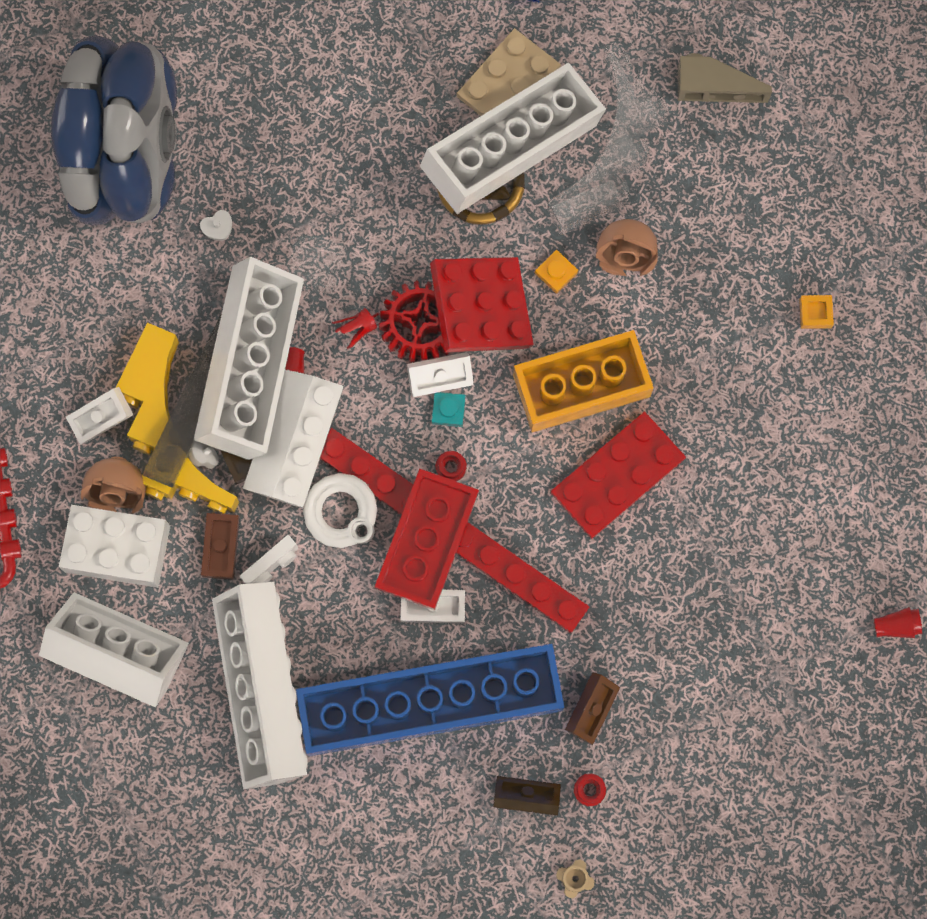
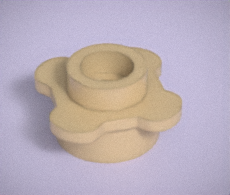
M575 860L572 866L568 868L561 867L556 873L557 879L562 881L565 887L564 894L568 898H575L578 892L584 889L591 890L594 887V879L589 877L586 871V863L583 860ZM573 876H578L577 882L572 880Z

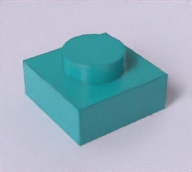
M436 392L434 394L432 424L463 427L466 395Z

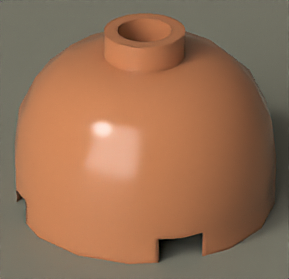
M633 219L614 221L605 227L598 239L596 259L600 260L599 266L602 270L611 275L626 276L623 270L640 271V276L646 275L655 268L658 261L657 238L650 227L640 221Z
M115 456L98 461L89 468L83 479L80 497L82 500L84 497L89 500L88 506L90 508L117 512L114 507L132 508V513H136L143 507L146 486L143 484L140 469L125 458Z

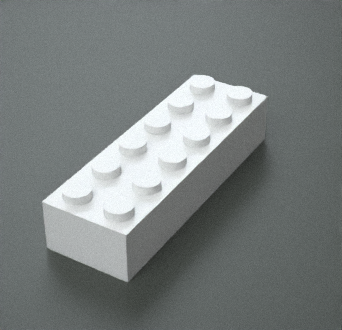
M567 63L428 148L420 168L458 214L596 127L606 108L574 68Z
M248 257L232 266L194 435L195 441L248 460L267 454L304 282L303 278L253 257Z
M274 582L237 585L213 598L212 603L244 790L277 785L307 775L306 768L308 762L302 747V725L297 718L295 706L296 691L291 683V661L286 654L284 642L285 627L280 619V597L275 590Z

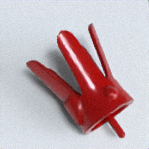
M363 308L356 315L334 321L332 324L353 319L335 330L336 333L341 332L342 334L361 328L346 347L349 349L363 336L377 329L374 318L379 313L371 315L366 308Z

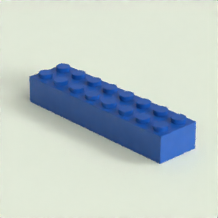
M553 644L296 689L305 750L309 757L562 712L564 710Z

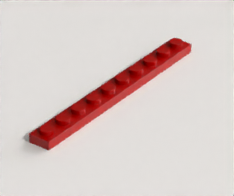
M331 428L320 459L339 473L354 475L366 482L375 498L402 515L413 484ZM467 523L456 554L572 634L590 606L479 529Z

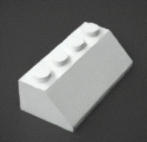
M290 370L284 371L267 454L253 458L243 489L303 509L344 386L312 375Z
M74 592L46 626L39 656L156 707L166 693L189 643Z

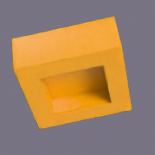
M555 250L535 270V274L557 294L578 274L579 270L558 250Z
M803 295L800 297L801 329L833 327L832 295Z

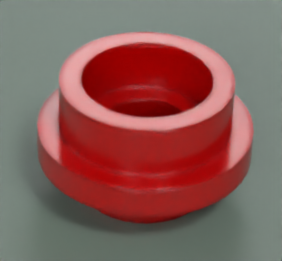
M456 451L444 452L436 461V473L457 482L466 473V460ZM448 462H454L457 465V469L454 472H448L445 469V465Z
M584 774L575 782V798L584 806H596L605 798L606 785L598 775ZM587 784L594 785L596 788L595 795L587 796L584 793V786Z

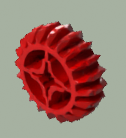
M416 280L412 290L409 289L407 284L402 285L403 294L393 290L391 294L394 301L385 299L384 306L388 310H381L379 313L380 318L385 320L379 323V330L386 331L381 336L383 342L391 341L388 345V350L392 352L400 347L398 358L403 359L409 353L410 363H415L416 355L421 356V361L427 360V355L429 354L432 355L433 359L439 358L438 350L448 355L450 352H445L442 334L435 340L422 344V340L427 334H438V331L441 332L439 317L429 313L430 303L437 306L435 292L432 291V283L428 281L425 284V288H420V283ZM419 301L418 306L414 310H403V313L399 312L407 304ZM424 310L425 322L417 334L416 322L419 321ZM395 322L402 323V327L412 331L411 342L404 339L398 333Z

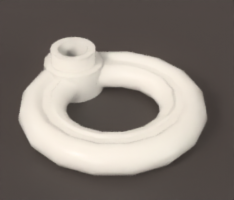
M337 473L325 476L312 486L304 504L303 514L306 527L316 540L326 546L344 548L357 543L365 544L372 540L375 534L374 524L377 505L375 496L366 482L354 475ZM333 493H348L354 497L358 504V516L350 522L348 528H332L323 519V503ZM361 526H366L368 530L364 537H359L357 534V530Z

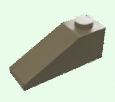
M698 53L680 56L678 64V101L768 103L772 94V86L712 57H703V55Z

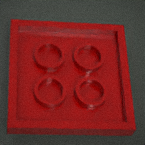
M518 257L434 259L430 262L445 352L527 349L534 345Z

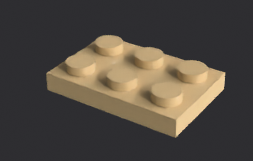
M514 28L457 92V97L482 116L561 67V64Z

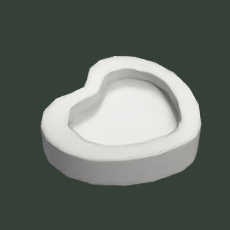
M219 210L213 217L202 219L200 228L206 237L216 241H223L231 233L232 219L227 211Z
M195 441L190 446L188 451L189 458L195 466H205L208 469H212L218 465L219 457L212 446Z

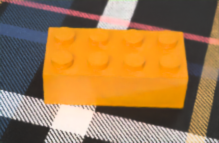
M634 330L514 365L513 377L532 433L649 398L654 389Z

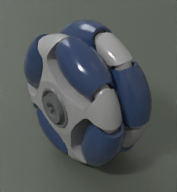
M98 35L84 37L76 42L71 50L70 57L61 76L60 83L62 88H60L55 100L51 118L52 147L58 167H60L58 176L67 201L68 210L78 221L91 226L106 224L116 216L121 220L131 223H144L158 217L168 204L175 182V166L172 159V152L176 148L177 129L173 117L177 105L175 74L161 50L149 43L131 41L119 47L115 42L106 37Z

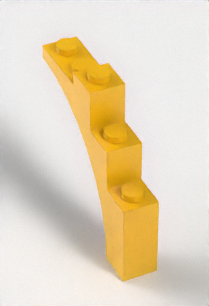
M147 322L116 388H120L129 407L137 409L141 405L127 434L131 442L134 443L132 447L148 455L151 450L154 451L142 475L143 484L146 486L145 494L159 501H162L163 497L172 500L176 490L179 489L180 496L196 502L197 498L209 502L207 507L215 512L225 514L227 510L235 513L239 504L238 498L215 485L197 470L183 452L175 436L169 414L168 382L171 364L179 345V340L176 334Z

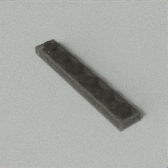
M220 314L143 472V476L171 488L174 487L195 443L194 435L222 314Z

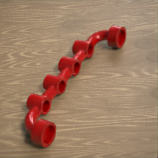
M5 448L0 449V553L3 562V572L0 575V589L6 587L13 580L16 574L15 559L22 558L19 539L12 540L11 528L17 527L15 509H8L6 498L13 497L10 478L3 479L2 467H8Z

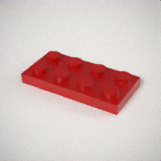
M644 411L552 489L550 493L584 532L593 539L686 459V456Z
M419 468L374 586L375 589L435 610L479 490Z

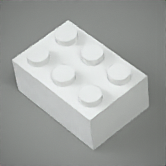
M71 505L59 568L65 573L158 588L170 525L164 519Z

